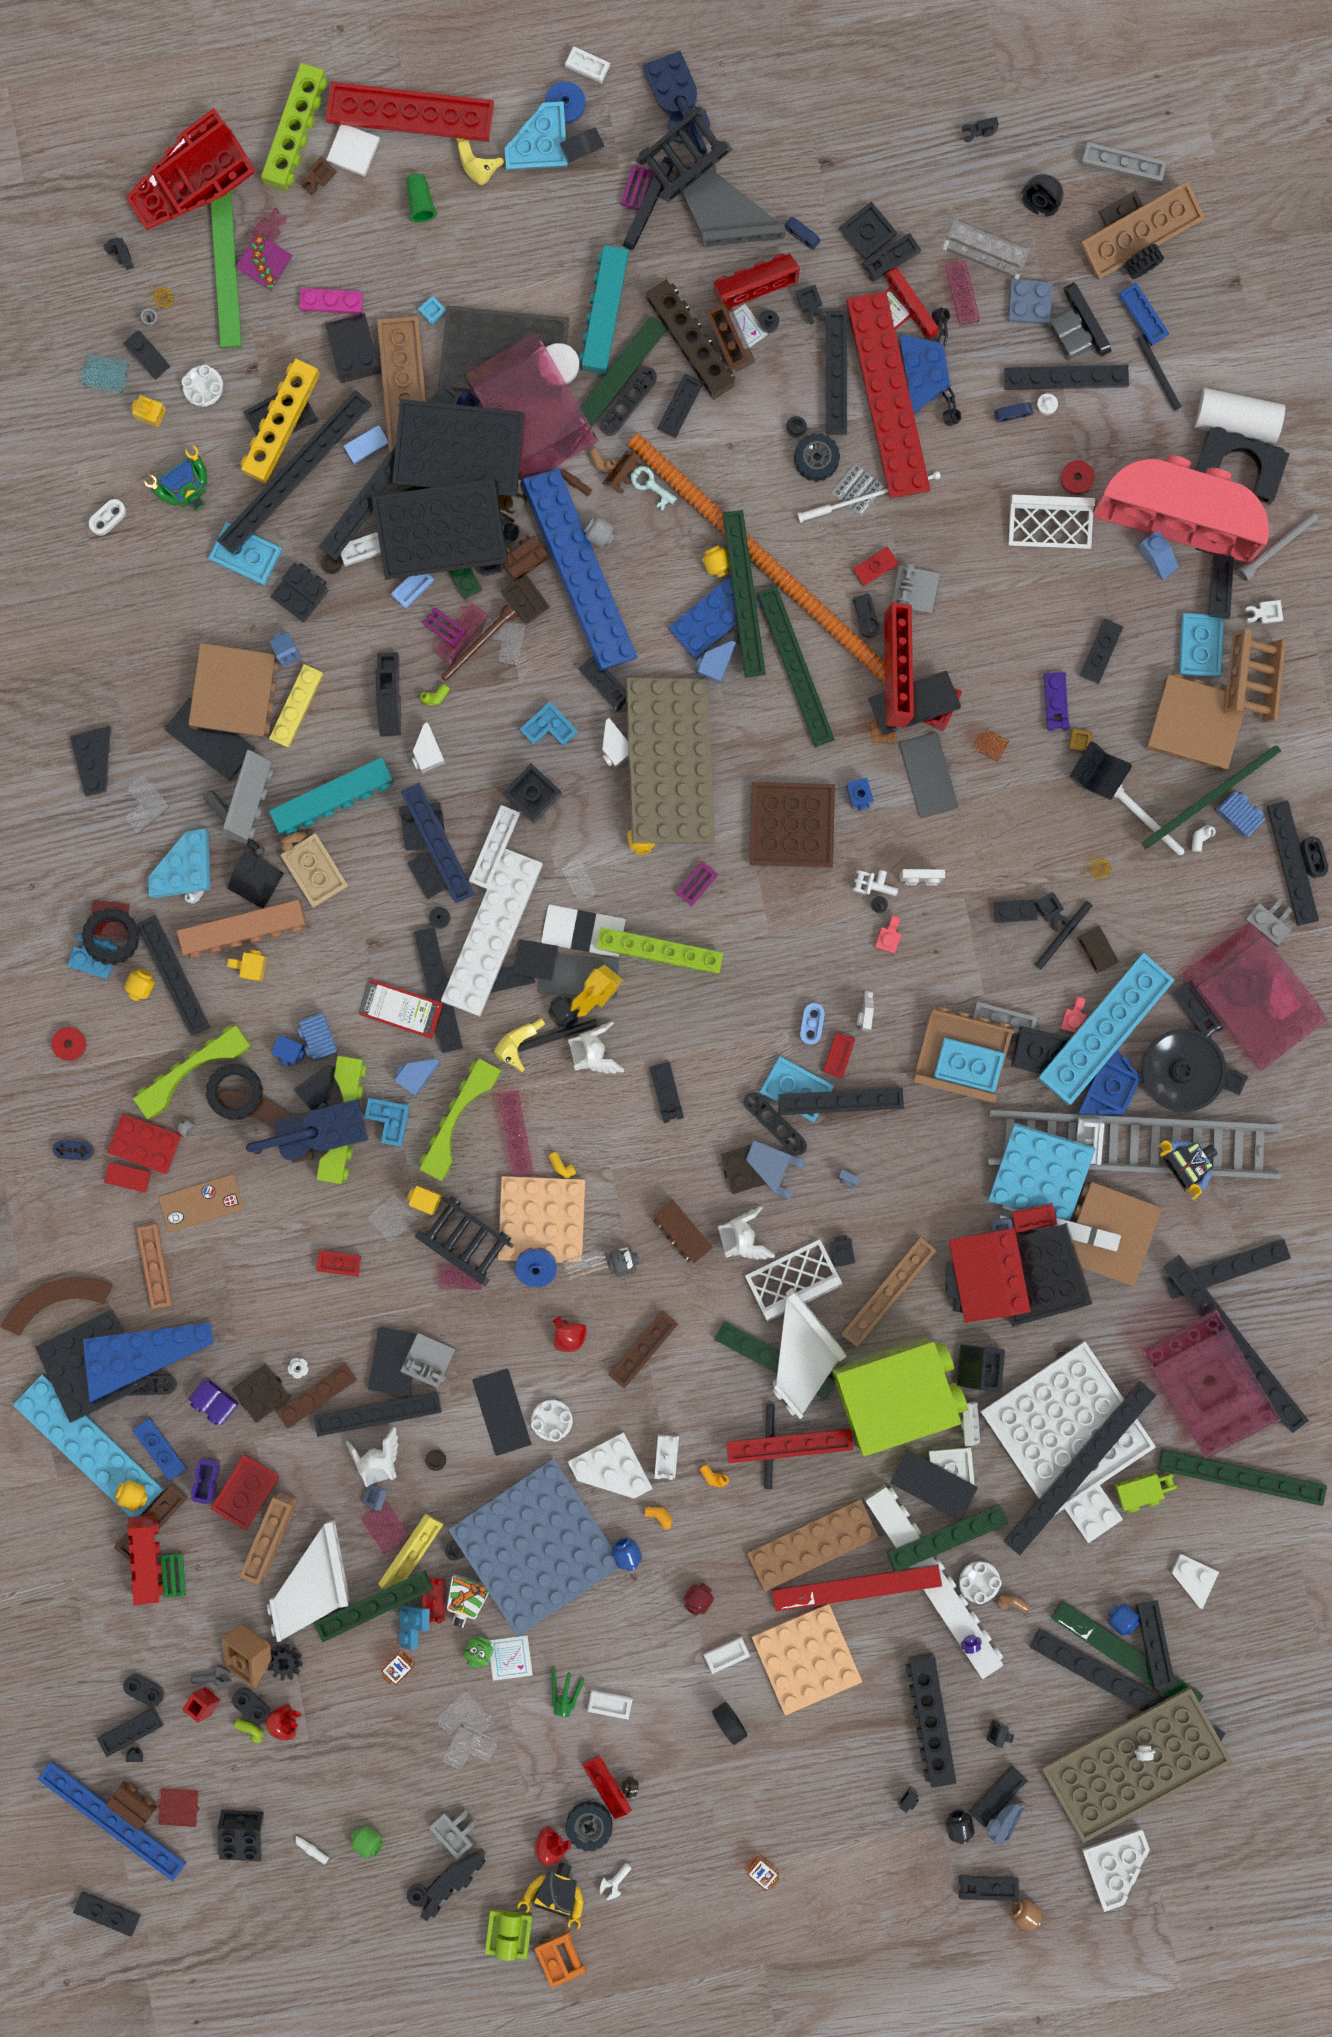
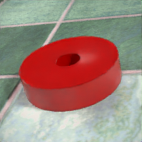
M1072 461L1062 470L1061 484L1071 494H1083L1091 488L1094 482V471L1084 461ZM1074 475H1079L1081 480H1075Z
M65 1027L54 1034L51 1045L54 1054L58 1058L73 1061L84 1054L87 1043L81 1031ZM68 1040L72 1041V1046L70 1048L66 1047V1042Z

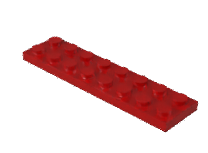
M331 82L326 123L489 142L494 100Z

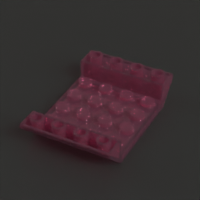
M537 332L465 374L484 408L525 412L520 471L524 478L548 472L599 442Z
M1250 922L1183 972L1187 980L1193 984L1195 989L1200 991L1249 1053L1247 1056L1260 1072L1327 1021L1316 1000L1267 938Z

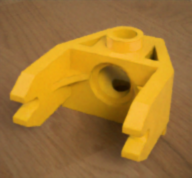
M605 964L598 969L595 968L585 981L584 990L572 1001L571 1011L579 1009L577 1016L581 1017L586 1016L596 1005L602 1008L617 991L623 979Z

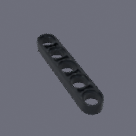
M665 156L660 164V168L669 177L674 165ZM656 175L623 243V247L631 251L634 250L660 196L659 193L663 190V185Z

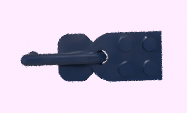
M681 51L642 65L659 107L671 115L667 123L669 131L687 117V113L695 107L697 101V88ZM705 113L702 119L710 129V121ZM693 123L685 131L699 151L707 155L708 151L702 138L703 133L696 123ZM679 136L674 139L678 143H683Z
M359 1099L314 1110L304 1120L296 1116L281 1119L275 1126V1137L249 1143L246 1145V1150L250 1153L260 1154L264 1149L279 1146L280 1154L283 1158L294 1160L305 1157L310 1148L318 1151H328L367 1141L369 1139Z

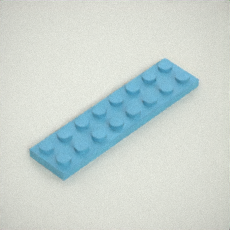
M1142 953L1037 1079L1068 1106L1071 1105L1175 980L1145 953Z
M42 1374L13 1404L20 1413L116 1504L117 1499L114 1496L121 1482L124 1483L126 1480H131L144 1485L145 1494L148 1495V1498L143 1507L139 1506L137 1510L132 1511L119 1506L130 1517L140 1516L164 1491V1488L88 1415L73 1423H69L53 1385L45 1374Z

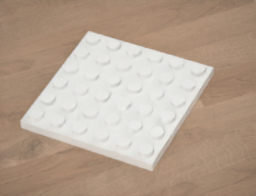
M1083 1341L980 1412L1039 1499L1122 1402L1123 1397L1087 1343ZM1138 1419L1133 1422L1056 1514L1156 1447Z

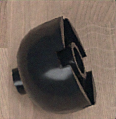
M1048 174L1033 176L1025 184L1021 194L1023 193L1022 202L1027 209L1037 215L1039 212L1046 213L1044 216L1047 217L1054 215L1058 211L1064 196L1061 183L1055 177Z

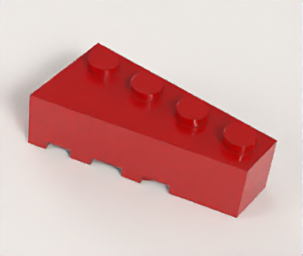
M153 1515L128 1517L127 1531L132 1573L133 1605L159 1603V1595H163V1583H158V1575H162L161 1562H157L156 1555L160 1554V1542H155V1534H159L158 1521H154Z

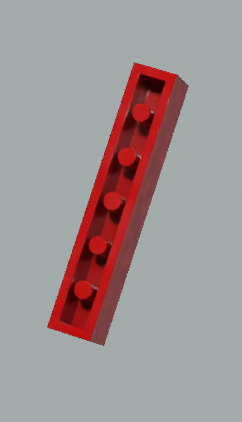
M892 602L884 613L885 716L887 726L906 728L914 718L912 605Z

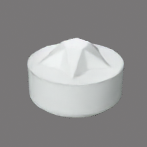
M1043 394L1037 401V410L1042 415H1052L1058 407L1057 398L1052 394Z

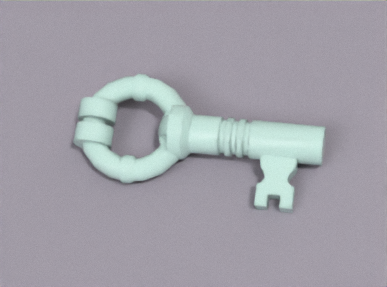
M639 466L630 473L631 482L636 489H651L662 497L661 502L657 504L658 508L662 507V511L665 509L666 504L670 503L673 505L676 502L677 498L655 482L654 474L649 467ZM641 471L649 475L645 485H640L636 481Z

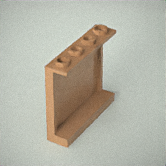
M200 643L189 728H204L257 736L264 739L265 734H269L270 722H267V715L272 714L273 708L270 694L275 693L276 681H272L273 673L278 672L279 661L275 660V654Z
M1176 673L1168 675L1164 680L1165 686L1145 749L1225 772L1229 769L1245 709L1243 712L1232 715L1224 713L1226 691H1223V687L1218 685L1206 686L1203 685V681L1197 679L1189 681L1184 679V676Z
M939 1005L937 1009L932 1008L913 1082L995 1103L997 1098L996 1092L1011 1036L1015 1030L1010 1028L1011 1024L998 1021V1024L991 1023L989 1018L978 1016L977 1019L971 1018L969 1013L958 1011L955 1014L949 1012L950 1008ZM944 1037L1005 1052L995 1094L933 1078Z
M1088 1182L1087 1185L1084 1184L1080 1196L1083 1197L1081 1204H1077L1073 1213V1216H1075L1074 1223L1121 1235L1117 1251L1073 1240L1081 1267L1135 1287L1163 1208L1099 1184Z

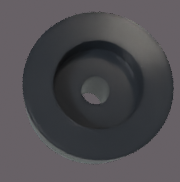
M764 311L759 317L758 326L765 333L774 332L778 328L779 317L774 311Z
M437 907L431 911L429 920L434 927L442 929L449 925L451 917L445 908Z

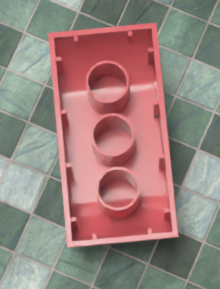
M1173 455L1167 456L1166 461L1146 459L1124 467L1112 478L1093 511V517L1148 534H1153L1159 530L1165 539L1217 555L1234 557V560L1244 563H1251L1267 545L1269 524L1265 509L1253 492L1241 484L1230 481L1232 475L1225 470L1208 468L1205 474L1190 469L1191 462L1189 460Z

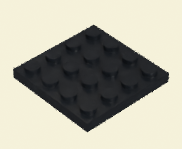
M1068 1223L1016 1237L1031 1312L1009 1316L1012 1327L1093 1304Z
M112 1309L35 1347L69 1423H73L148 1386L144 1377L91 1403L89 1401L83 1339L124 1334Z

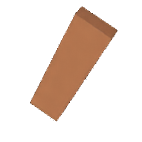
M158 1223L136 1227L151 1310L173 1306Z

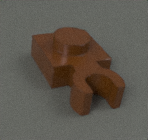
M320 156L308 170L311 176L304 178L300 185L305 188L307 184H311V188L307 192L313 195L317 191V185L320 184L324 187L337 171Z

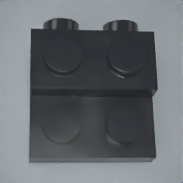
M293 563L283 576V581L270 597L304 623L329 590L325 586L327 582L318 575L315 578L310 575L309 572L311 570L302 563L299 566Z

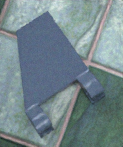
M753 1140L745 1160L774 1194L791 1200L794 1192L780 1187V1183L788 1164L803 1169L805 1160Z

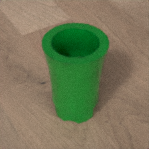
M417 173L409 175L405 179L409 204V220L421 223L434 219L437 216V211L433 204L425 175Z

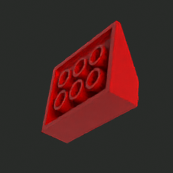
M1004 1228L948 1240L964 1323L1031 1312L1014 1228Z

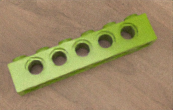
M300 63L261 176L264 185L285 192L288 191L289 186L293 185L295 168L299 167L302 155L300 153L302 147L305 148L307 145L308 130L313 128L315 110H318L321 105V92L326 90L328 79L323 69ZM308 87L314 88L310 93L304 92ZM301 106L307 107L303 112L298 111ZM295 125L301 126L297 131L291 130ZM288 144L294 145L291 150L284 149ZM280 164H288L286 168L278 169Z
M602 927L600 928L596 950L716 975L720 973L723 958L722 952Z

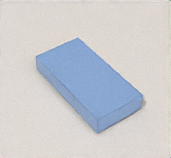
M378 425L344 445V448L354 465L388 446V440Z
M430 574L407 577L391 593V596L407 609L435 579Z

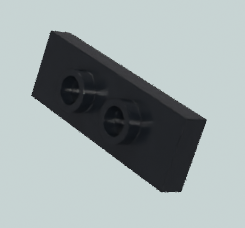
M684 374L657 428L658 431L672 438H677L703 386V382Z
M1107 619L1103 620L1080 677L1096 684L1100 683L1123 626Z
M152 1707L99 1736L97 1740L106 1757L161 1728L164 1724L155 1707Z
M1011 1765L969 1810V1813L981 1825L986 1827L990 1820L1001 1811L1028 1780Z
M84 1891L81 1892L73 1911L74 1914L130 1937L133 1936L141 1915Z

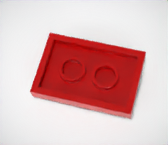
M122 1114L107 1153L163 1174H168L182 1135Z
M244 1454L210 1509L247 1531L280 1478V1475Z

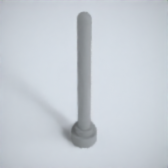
M1312 513L1253 562L1242 564L1237 568L1238 575L1245 582H1248L1254 577L1258 567L1317 521L1318 514Z

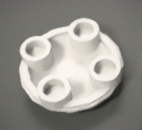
M208 365L192 368L182 379L185 397L196 406L207 407L214 404L223 392V381L220 374Z
M555 1399L539 1403L531 1416L532 1429L540 1438L547 1441L557 1442L564 1438L571 1430L573 1423L570 1409L563 1402Z
M983 1561L972 1562L967 1565L959 1578L960 1591L964 1597L977 1604H984L994 1598L1002 1584L995 1567Z

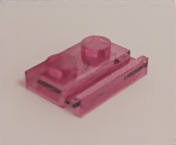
M388 1501L383 1504L381 1511L374 1510L361 1519L384 1555L410 1537Z

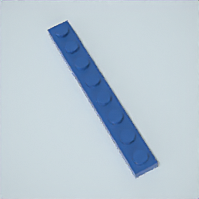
M54 1761L48 1764L37 1779L172 1882L187 1863L141 1828L138 1831L106 1807L107 1801Z

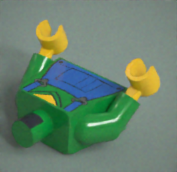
M192 444L195 452L190 454L185 448L186 455L188 456L187 459L157 480L153 475L148 474L152 477V482L147 484L143 480V484L147 487H152L151 490L165 503L173 506L180 505L182 508L191 504L195 511H199L206 505L200 496L206 493L205 486L208 483L207 468L201 457L197 456L198 449L196 445Z

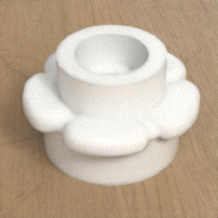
M303 1358L292 1359L290 1365H288L289 1374H292L296 1379L305 1376L308 1373V1363Z
M1139 1745L1138 1749L1134 1751L1136 1759L1141 1761L1153 1760V1753H1156L1155 1750H1151L1150 1745Z

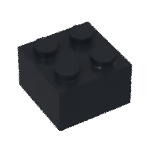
M530 763L502 794L531 823L535 824L559 799L562 792Z

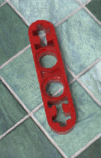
M896 267L886 272L885 278L889 286L924 337L931 339L939 332L937 325L901 272Z

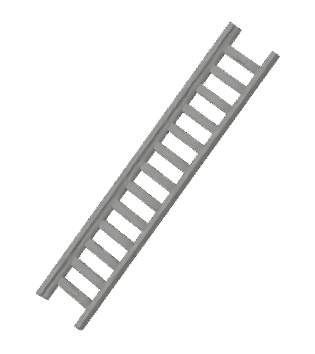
M990 1110L989 1118L1006 1119L1004 1151L1015 1119L1026 1120V1127L1035 1129V1120L1047 1121V1133L1056 1135V1121L1068 1122L1067 1139L1076 1141L1078 1118L1101 1119L1104 1124H1110L1108 1163H1101V1165L1090 1164L1089 1170L1172 1174L1168 1166L1159 1165L1160 1147H1156V1145L1160 1144V1126L1172 1127L1171 1141H1181V1128H1193L1192 1144L1197 1142L1200 1147L1202 1129H1213V1146L1217 1151V1155L1212 1158L1213 1168L1210 1170L1212 1176L1281 1179L1280 1171H1263L1264 1132H1282L1283 1125L999 1110ZM1119 1124L1130 1125L1129 1164L1117 1163ZM1140 1125L1151 1126L1150 1165L1138 1164ZM1223 1130H1234L1233 1169H1221ZM1244 1131H1255L1254 1170H1242ZM987 1157L989 1165H1000L1002 1160L1000 1157Z

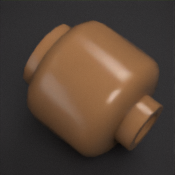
M1021 1899L1016 1901L1011 1907L1010 1915L1012 1922L1025 1931H1033L1042 1924V1910L1033 1902Z

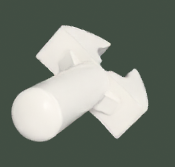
M625 1863L612 1879L602 1878L600 1895L606 1887L612 1886V1892L609 1893L606 1900H611L621 1895L618 1885L632 1869L628 1863Z

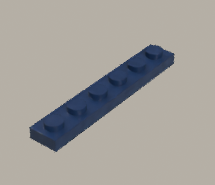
M419 782L401 790V794L454 902L458 903L473 896L474 891L421 783Z

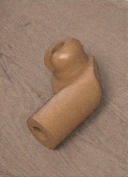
M598 448L589 451L594 467L597 470L611 473L616 468L615 460L603 459Z
M304 831L294 832L282 838V850H292V843L302 842L308 838V834Z
M1001 1595L997 1602V1606L1003 1610H1006L1008 1605H1011L1026 1613L1030 1607L1029 1603L1016 1596Z

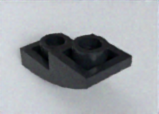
M596 127L559 144L568 163L605 147Z

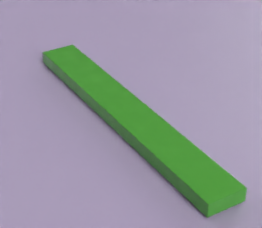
M230 191L222 198L211 202L220 346L222 349L242 347L237 269L235 268L237 265L232 192Z

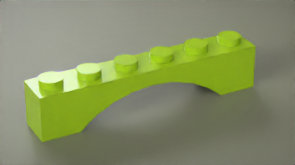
M228 1026L221 1032L222 1036L217 1039L213 1037L204 1044L206 1047L201 1051L195 1050L187 1056L188 1060L183 1064L181 1062L176 1063L170 1068L171 1072L166 1076L161 1074L153 1080L155 1084L149 1088L145 1086L137 1091V1096L133 1100L145 1117L152 1120L169 1107L176 1087L193 1069L213 1060L237 1059L251 1049L253 1046L240 1027Z
M337 1056L334 1077L339 1084L343 1101L348 1102L356 1100L358 1097L362 1098L364 1086L361 1085V1079L366 1076L367 1065H364V1060ZM348 1145L329 1150L320 1159L317 1180L344 1184V1180H348L350 1168L346 1167L348 1159L351 1160L353 1147Z
M478 1059L477 1062H472L468 1070L471 1073L468 1080L463 1079L458 1089L461 1091L457 1099L454 1097L448 1107L451 1111L448 1117L444 1116L438 1126L441 1128L438 1136L433 1135L429 1142V1146H431L428 1154L424 1153L419 1161L421 1171L440 1181H444L453 1164L451 1139L459 1116L472 1100L493 1089L502 1070L481 1059Z

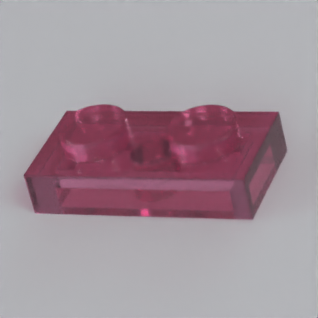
M440 1267L439 1289H482L480 1283L459 1268Z

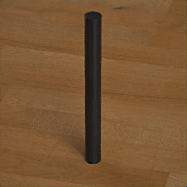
M1144 335L1139 336L1136 340L1174 411L1179 410L1182 406Z
M1086 901L1069 921V924L1065 926L1036 962L1035 966L1041 970L1091 909L1093 905L1090 902Z
M596 1019L522 1042L518 1046V1052L598 1027Z
M766 1404V1437L774 1436L775 1404ZM773 1459L765 1460L764 1489H772Z

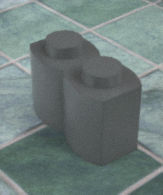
M1072 309L1051 320L1048 324L1052 336L1067 360L1085 352L1092 345L1090 333L1087 330L1084 331L1081 327L1082 320L1079 314L1074 313Z

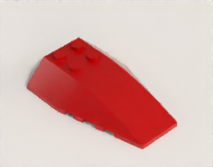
M215 108L182 131L177 137V142L172 147L169 146L164 152L166 155L160 162H156L151 167L152 171L148 176L143 177L127 195L128 202L146 230L222 198L255 173L252 161Z

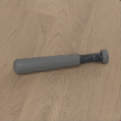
M208 791L203 797L204 800L225 822L229 809L214 791ZM248 839L247 845L254 852L253 855L259 858L264 854L265 849L257 845L254 840Z

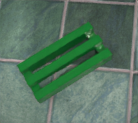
M183 1553L161 1555L164 1598L186 1596ZM175 1558H178L180 1591H177ZM167 1559H170L172 1592H169Z

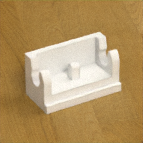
M1078 1118L1076 1142L1095 1147L1091 1164L1101 1165L1104 1123L1101 1119Z
M658 1434L654 1479L668 1478L673 1480L675 1478L679 1436Z

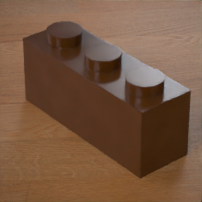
M722 303L706 312L730 368L739 371L755 363L756 361L731 305Z
M673 1199L653 1215L656 1218L653 1221L660 1230L665 1229L669 1235L666 1238L674 1247L678 1244L683 1250L680 1254L687 1263L690 1261L693 1263L697 1262L713 1248Z

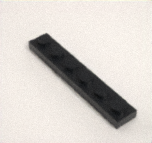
M826 311V435H847V311Z
M1128 365L1005 368V390L1124 388L1129 386Z
M1289 801L1268 805L1266 807L1297 926L1317 922L1319 917Z
M157 915L137 923L190 1035L194 1036L210 1028L211 1026Z
M435 927L415 931L414 935L429 998L441 1002L448 982ZM443 1003L436 1025L442 1053L463 1049L454 1007Z
M903 1088L778 1094L779 1115L904 1109Z
M1282 1238L1192 1269V1271L1204 1287L1207 1288L1291 1259L1285 1239ZM1170 1277L1165 1279L1171 1299L1184 1296Z
M437 1391L314 1415L317 1437L442 1413Z

